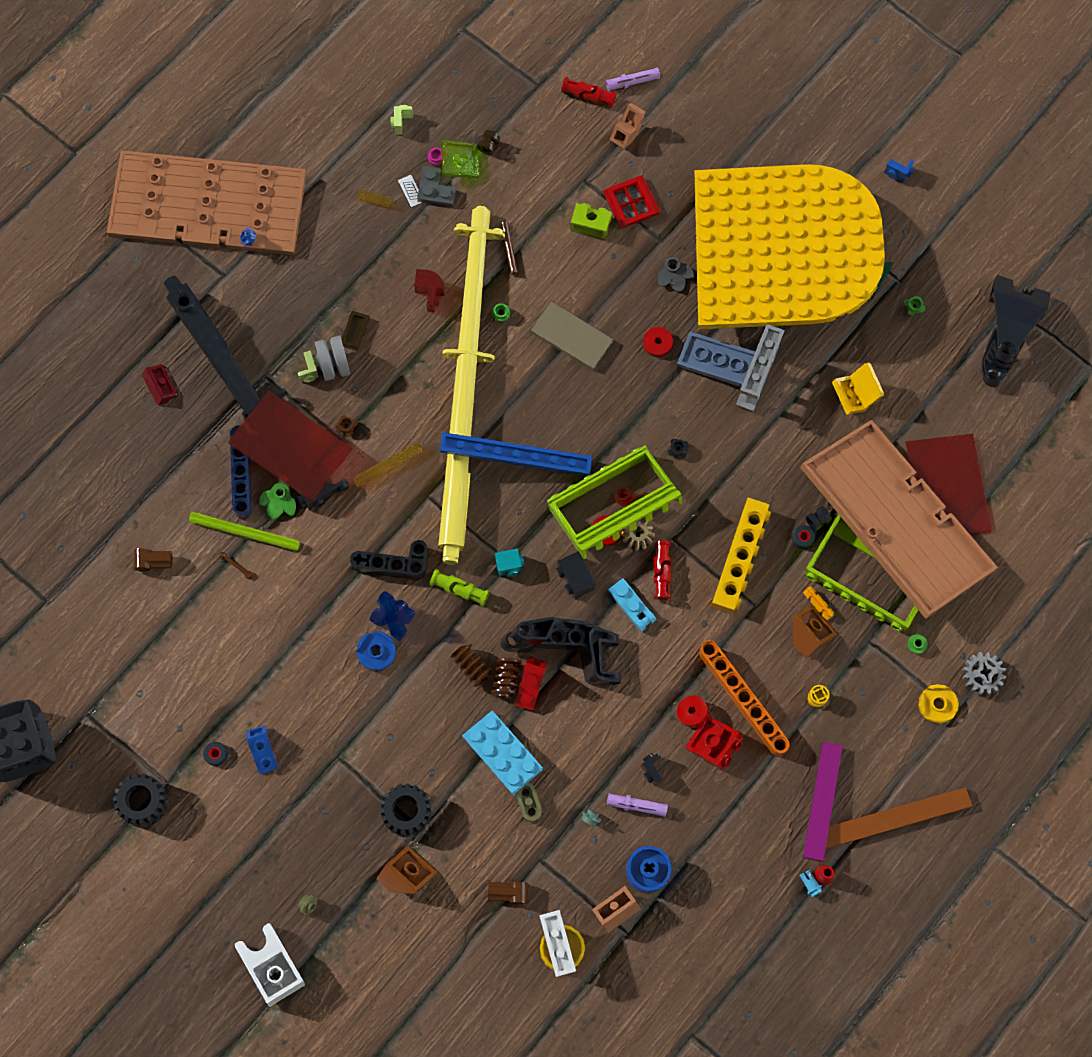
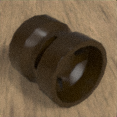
M485 130L482 135L483 139L479 141L477 148L483 154L493 155L495 145L500 141V136L494 131Z

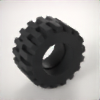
M143 773L142 775L133 774V777H126L125 782L121 781L119 783L121 787L119 789L116 788L115 793L117 795L113 797V801L116 803L114 805L115 810L118 811L117 814L134 826L144 827L146 824L150 826L153 824V821H159V816L165 814L163 810L168 806L166 802L168 795L165 793L166 789L154 777ZM139 790H149L151 793L149 806L142 811H134L131 807L132 796Z
M399 784L396 788L392 787L389 789L390 792L386 793L384 800L381 801L380 813L384 824L392 833H396L398 836L405 835L406 837H411L413 834H419V831H423L426 828L425 826L429 824L430 816L432 815L428 796L416 785ZM405 799L413 800L418 806L417 815L410 821H400L394 813L395 806Z

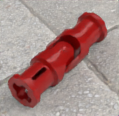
M568 77L564 78L561 88L563 93L575 94L578 98L595 103H605L609 107L614 106L617 96L615 91L612 93L603 90L602 87L587 84L586 82L569 80Z
M658 540L654 542L656 547V557H654L656 594H654V599L669 600L671 599L669 594V584L671 583L669 547L671 542Z

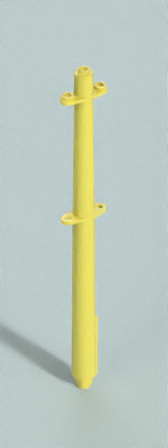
M477 206L472 210L471 227L459 223L454 228L455 234L470 237L458 349H445L442 354L444 357L457 360L450 433L470 437L477 362L491 363L495 359L494 355L478 352L486 239L500 241L505 238V233H503L502 229H489L490 210L485 206ZM447 454L438 547L443 550V563L454 565L458 564L459 551H462L464 548L470 473H468L469 457Z

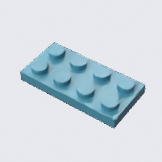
M493 711L462 735L465 741L512 795L543 770V767Z

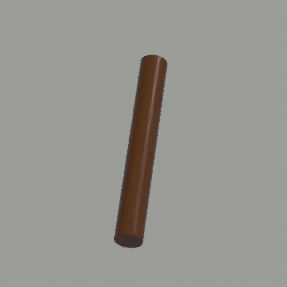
M503 222L501 223V229L505 233L504 243L511 275H516L518 271L508 223Z

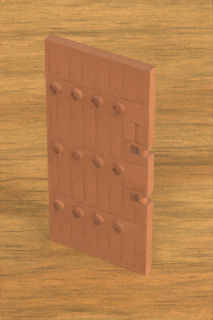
M121 150L107 234L112 237L176 243L177 239H182L183 244L219 248L220 243H223L229 249L295 255L307 172L306 169ZM250 227L251 230L256 232V238L251 246L247 245L244 247L240 236L243 230Z
M872 420L802 463L800 467L926 619L991 575L998 568L952 513L949 515L945 514L944 509L946 506L922 478L918 481L914 476L917 472Z

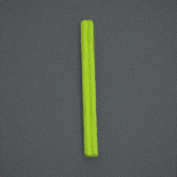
M192 512L189 517V521L193 524L285 549L298 551L300 542L295 539Z

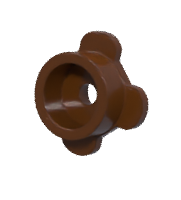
M343 415L336 426V431L352 436L353 429L357 426V421Z

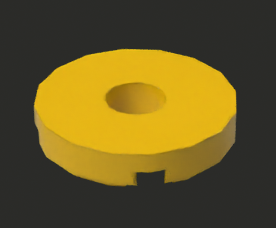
M936 684L929 686L922 692L919 697L918 706L920 713L925 719L932 723L942 724L948 722L956 715L959 702L957 695L949 687ZM935 699L942 700L944 704L942 709H937L934 706Z

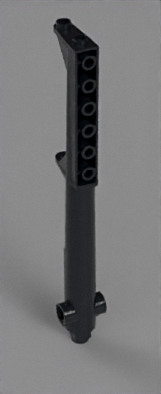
M176 276L167 278L164 281V286L169 292L167 295L168 302L243 409V419L247 420L246 422L251 430H256L258 433L256 437L262 446L266 445L268 448L266 452L272 461L276 460L278 463L276 467L282 476L286 475L288 478L287 484L292 492L296 490L298 493L297 499L302 507L306 505L308 510L313 507L318 508L325 503L324 500L335 493L346 491L349 488L347 479L336 484L314 479L274 417L277 401L287 395V390L285 388L280 389L260 400L230 354L226 341L187 283L182 284Z

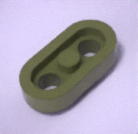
M528 782L516 792V797L523 818L528 822H535L541 817L542 809L535 787ZM528 790L530 794L525 797L522 795V791ZM534 809L536 811L535 815H529L528 810Z

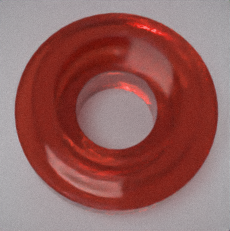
M621 487L616 491L615 501L617 504L625 506L633 501V492L627 487Z

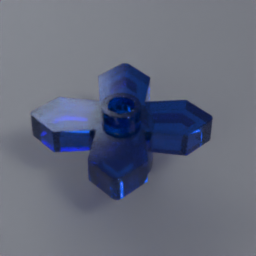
M384 591L377 600L380 608H376L372 612L369 620L377 626L388 625L390 635L401 641L407 632L405 624H409L413 620L415 611L409 608L405 601L395 600L394 596Z

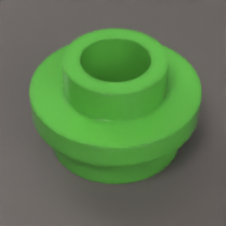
M497 304L492 309V316L496 321H506L510 317V309L505 304ZM503 311L504 315H498V312Z
M916 634L909 638L908 648L911 652L921 654L927 649L928 643L924 636ZM915 641H920L921 646L917 647Z

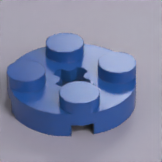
M375 631L365 634L359 640L357 656L365 668L372 671H382L394 661L396 647L389 635L384 632ZM380 647L381 654L372 655L373 651L371 649Z

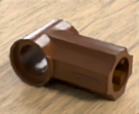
M144 548L134 550L133 570L145 572L151 569L172 568V551H151Z
M489 882L488 900L527 904V882Z

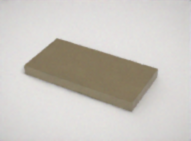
M550 302L531 329L532 334L591 370L595 369L613 343L612 338L553 302Z

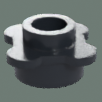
M675 438L672 439L668 454L670 456H679L681 459L685 458V451L689 446L688 442Z

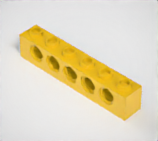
M747 498L711 604L712 608L732 615L735 609L739 610L742 601L739 595L740 592H745L748 581H745L746 574H751L754 564L750 562L752 556H757L760 546L756 544L758 539L762 540L765 529L762 526L764 522L769 520L771 511H768L770 504ZM755 518L758 521V524H751L749 522V519ZM748 535L753 541L746 542L743 537ZM744 553L747 559L741 560L737 554ZM737 570L741 573V576L734 577L731 572ZM732 588L735 594L728 595L725 589Z

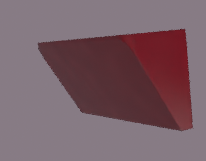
M162 364L145 368L142 377L157 405L178 396Z

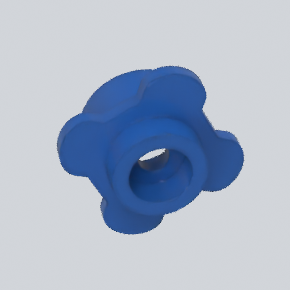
M250 227L242 231L240 240L244 247L247 245L251 246L254 243L256 232L251 230Z

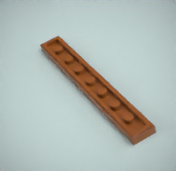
M964 787L829 826L825 849L970 808L972 803L967 789Z

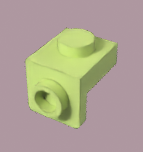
M394 106L391 128H394L395 135H402V118H413L412 106Z
M310 350L303 352L308 370L298 372L300 382H312L315 378L319 377L316 367H319L316 356L312 357Z

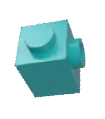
M518 549L495 553L499 576L507 575L512 577L521 572L524 559L523 555L518 553Z

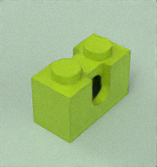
M576 203L570 230L606 239L612 212L605 208L592 209L586 203ZM594 217L595 220H588L587 218Z

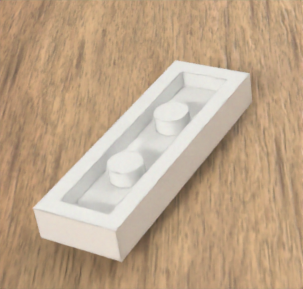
M560 910L540 915L556 977L576 972Z

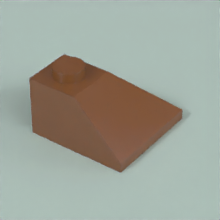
M813 605L793 616V644L796 646L797 651L805 658L814 654L837 635Z
M407 846L385 865L376 879L392 893L415 894L437 872Z

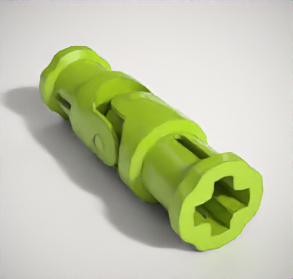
M435 569L430 580L431 586L436 585L444 588L446 592L461 596L465 600L470 599L478 602L482 607L485 605L489 595V590L484 591L475 587L474 584L466 583L464 580L453 575L448 576L440 573L438 569Z

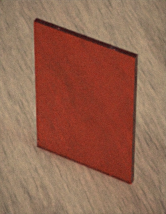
M268 391L228 441V444L311 502L322 491L325 484L353 450L271 391Z
M973 434L906 441L909 464L917 472L914 477L917 481L922 478L946 506L944 509L945 514L949 515L952 513L969 534L991 532Z

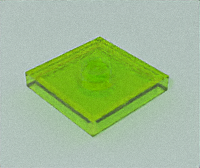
M442 140L443 176L478 179L477 143Z

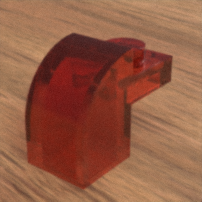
M416 269L415 293L428 294L427 312H435L436 306H439L440 296L445 295L443 281L437 273L431 270Z

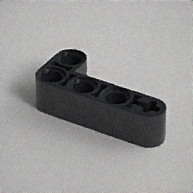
M422 540L414 541L410 546L409 557L356 551L351 554L350 563L353 570L359 573L420 580L426 573L428 547ZM421 547L424 549V552L416 554L414 552L415 549ZM359 559H362L363 562H360V565H357L356 562H358ZM376 561L383 562V565L379 568L373 566ZM400 563L403 566L400 570H394L392 568L393 565ZM414 566L422 568L418 573H414L411 570Z

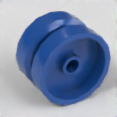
M644 846L635 850L626 866V876L630 885L643 893H654L662 889L669 880L672 871L671 861L667 854L654 846ZM646 867H650L652 872L646 873L644 870Z

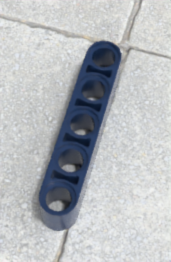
M237 425L230 431L232 508L236 516L244 520L248 519L252 514L250 438L245 427ZM238 434H244L243 438L236 439V436ZM238 452H245L242 457H236ZM239 470H246L243 475H237ZM246 488L244 493H237L238 489ZM240 506H247L245 511H238Z

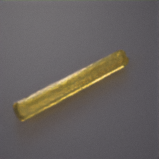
M418 442L358 474L354 477V482L358 487L421 453L422 447Z

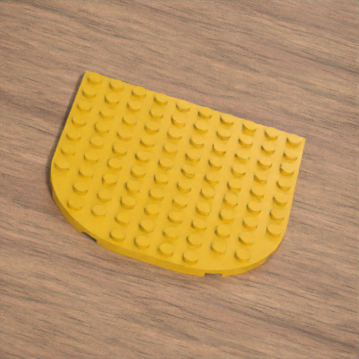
M822 165L694 170L699 329L760 327L767 324L783 326L826 323L834 321L837 317L844 314H851L873 295L882 277L885 261L882 217L875 198L859 180L841 170Z

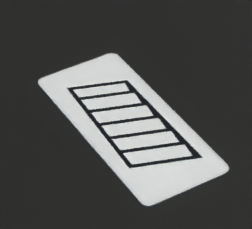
M412 175L398 180L411 207L422 203L417 202L419 189Z

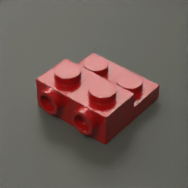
M708 716L706 722L697 728L685 748L722 771L724 766L728 767L732 761L731 755L734 750L738 751L740 749L742 736L738 731Z

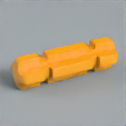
M812 586L803 592L808 599H811L810 602L819 613H823L822 616L825 620H829L834 616V611L828 608V604L819 594H816V590Z

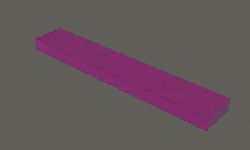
M822 743L803 852L804 859L823 862L842 745Z

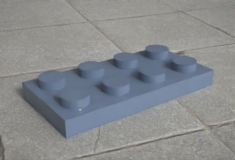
M690 331L677 362V367L742 387L755 351Z

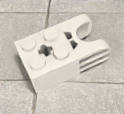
M268 923L263 927L266 945L262 950L251 951L243 941L235 943V948L266 1003L271 1007L305 986V983L271 924ZM274 973H277L278 975L281 974L278 980H271L272 978H274Z

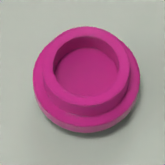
M433 148L429 151L428 161L430 164L439 166L445 162L446 155L442 149Z

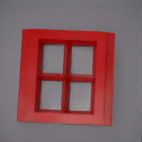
M643 175L603 190V194L620 229L660 214V210Z

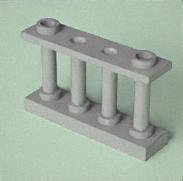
M769 324L766 325L740 389L736 406L751 412L754 411L785 330Z

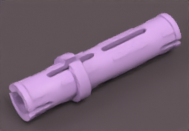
M657 67L634 74H622L621 77L606 80V87L608 91L622 87L626 89L631 85L660 79V72Z
M609 793L606 806L624 808V811L629 809L666 817L668 804L631 798V795L620 796Z

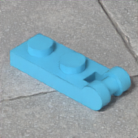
M621 579L608 589L609 594L639 631L642 632L649 623L652 624L657 620L624 579ZM643 613L645 617L640 620L638 616Z

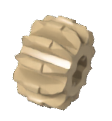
M641 519L637 521L634 531H629L628 527L622 531V536L625 537L623 542H629L628 548H632L634 545L636 551L639 550V546L645 550L646 544L651 545V538H654V533L651 532L653 526H647L648 522L646 521L640 523ZM636 532H640V537H636Z

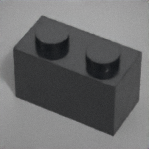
M579 551L558 560L556 571L560 578H564L566 582L564 586L568 595L572 594L574 599L595 590L596 584Z

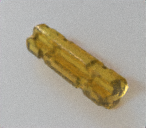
M360 189L357 197L359 200H367V202L377 205L384 204V207L391 208L393 204L392 197H383L384 195L370 191L367 193V190Z

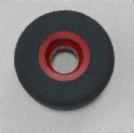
M806 525L797 527L792 534L794 545L800 549L810 548L816 539L814 530ZM802 534L807 536L806 540L801 539Z
M211 742L204 748L203 757L209 765L219 766L226 761L228 751L222 743ZM214 751L219 752V755L217 757L212 756V753Z

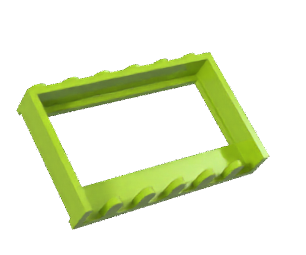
M646 445L636 448L627 456L620 457L611 465L604 466L595 474L586 476L579 483L570 485L563 492L554 494L547 500L551 513L583 559L587 558V549L595 546L596 550L602 549V541L611 536L613 541L618 540L620 537L619 531L628 527L629 531H634L636 529L635 522L644 518L646 522L653 519L652 512L659 508L665 513L669 510L670 502L676 500L679 505L683 504L680 491L677 490ZM647 460L664 486L576 535L559 508L638 463Z
M838 514L805 569L804 574L809 580L823 584L826 590L830 592L835 591L840 594L843 600L854 602L860 610L871 612L879 621H886L891 624L893 629L905 632L918 612L915 605L906 621H903L812 568L832 534L875 558Z

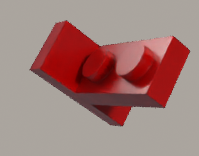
M533 657L527 660L514 705L534 710L549 662Z

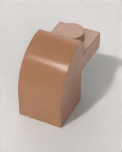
M630 103L622 120L615 125L609 140L625 149L639 133L646 111Z

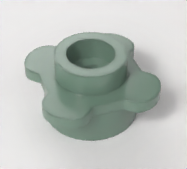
M591 809L582 812L583 816L581 819L589 825L596 826L597 822L601 821L598 817L599 814Z

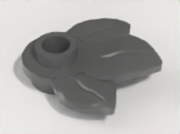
M675 257L668 258L664 262V268L658 273V284L660 287L669 284L673 290L682 292L685 287V279L694 277L693 270L690 266L682 264ZM674 265L676 268L671 269L669 266Z

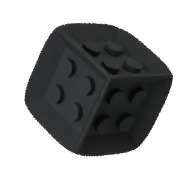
M29 699L0 706V783L16 780L56 763L55 750L41 708Z

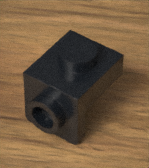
M651 753L646 756L641 766L645 771L643 774L645 779L649 783L653 782L655 786L662 782L663 779L653 766V763L660 759L659 753L655 755Z

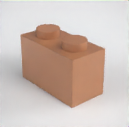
M624 886L592 910L609 933L640 911L641 908L626 886Z

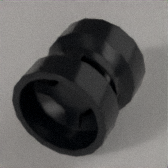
M823 506L817 508L814 514L810 513L805 517L808 525L814 532L819 531L822 525H828L832 522L831 515Z

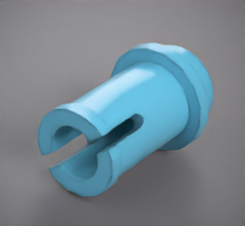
M806 871L809 880L802 873L800 878L808 889V895L810 894L814 897L822 892V885L817 883L812 871Z

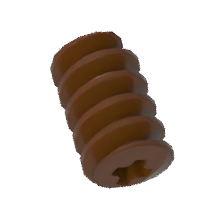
M472 644L463 645L455 650L450 657L455 658V664H460L459 669L465 670L464 675H470L469 681H475L474 687H477L489 677L492 669H484L487 662L479 663L482 656L475 658L477 650L470 651Z
M507 657L497 660V665L500 667L495 669V672L498 674L494 676V680L497 682L493 683L495 690L491 691V695L502 700H515L510 697V695L516 694V691L511 688L518 686L517 683L513 682L514 679H519V676L515 675L514 672L520 671L516 664H522V661Z

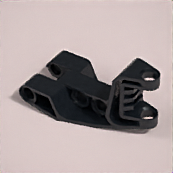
M1000 275L996 276L988 302L995 304L997 327L993 329L981 364L983 381L986 385L990 387L999 386L1009 373L1027 336L1040 319L1042 320L1049 306L1050 292L1034 287L1029 295L1014 290L1012 279ZM989 376H994L997 380H993Z
M548 617L521 622L501 639V647L507 652L529 653L535 648L578 650L580 652L584 679L588 684L594 686L621 684L620 672L602 670L606 668V663L602 662L605 660V655L602 652L605 651V647L620 645L619 634L581 620ZM552 634L557 636L558 642L552 639ZM570 635L576 637V643L571 640ZM508 637L515 641V645L509 643Z

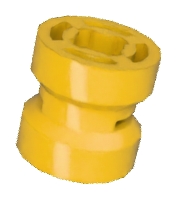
M816 685L808 693L807 699L811 706L819 708L828 701L830 693L825 686Z

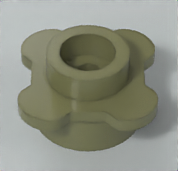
M305 895L298 904L300 912L304 913L305 916L312 913L317 906L318 899L312 895Z

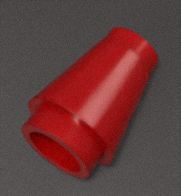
M820 865L816 868L814 877L819 884L828 885L834 879V871L828 865ZM824 870L829 872L828 877L824 875Z

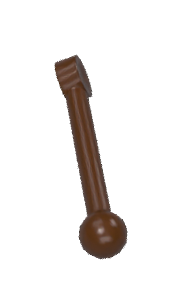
M225 552L219 554L221 559H225L244 573L247 579L252 578L253 574L251 571L243 569L230 559Z

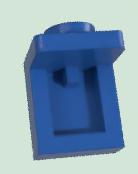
M890 159L884 173L892 179L904 182L906 177H911L915 169L912 167L914 160L911 159L906 167Z

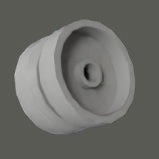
M340 335L331 337V350H328L327 342L324 339L315 342L319 368L323 372L325 381L335 379L333 367L336 366L341 377L351 375Z

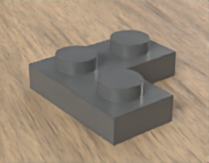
M423 166L417 202L453 207L456 187L439 185L441 168Z

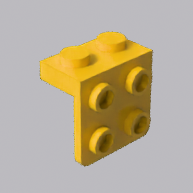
M870 363L863 364L850 376L836 378L832 381L846 415L864 412L884 395Z

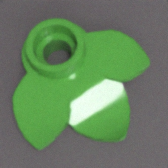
M277 483L271 490L263 492L260 496L259 504L267 506V514L271 520L278 518L283 511L288 515L294 516L296 501L290 496V489L286 484ZM279 489L283 490L282 496H279L277 494V491Z

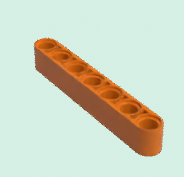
M711 640L705 641L699 651L700 658L769 751L775 756L784 755L789 749L787 737L718 645ZM710 647L714 653L707 655L704 652V648ZM723 663L725 670L720 671L716 669L715 664ZM729 678L735 679L736 682H737V685H736V686H730V685H728L727 679H729ZM740 694H745V695H747L748 698H749V701H748V702H742V701H740L739 695H740ZM751 711H759L761 717L753 718ZM763 726H770L772 734H765ZM775 742H782L784 750H777Z

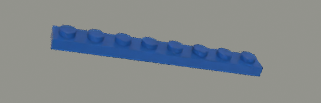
M445 432L441 434L439 453L589 476L591 470L592 456Z

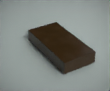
M351 311L341 338L343 347L358 351L370 319L369 315Z

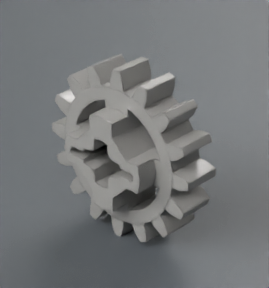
M979 652L977 657L972 655L970 660L964 663L967 667L962 669L966 673L962 679L968 680L966 686L971 685L972 692L977 689L979 695L984 691L986 695H989L991 690L995 693L998 691V687L1003 686V682L1000 680L1006 679V676L1002 675L1006 668H1000L1003 662H996V655L990 658L989 652L985 656ZM975 663H977V665H976V668H977V669L974 670V671H972L973 665H974ZM982 670H983V673H987V676H986V677H985L984 674H981V673H980ZM996 676L995 682L991 685V678Z

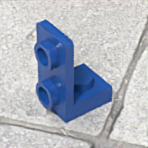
M263 725L246 731L247 741L259 774L277 769L278 765L268 739L266 726Z

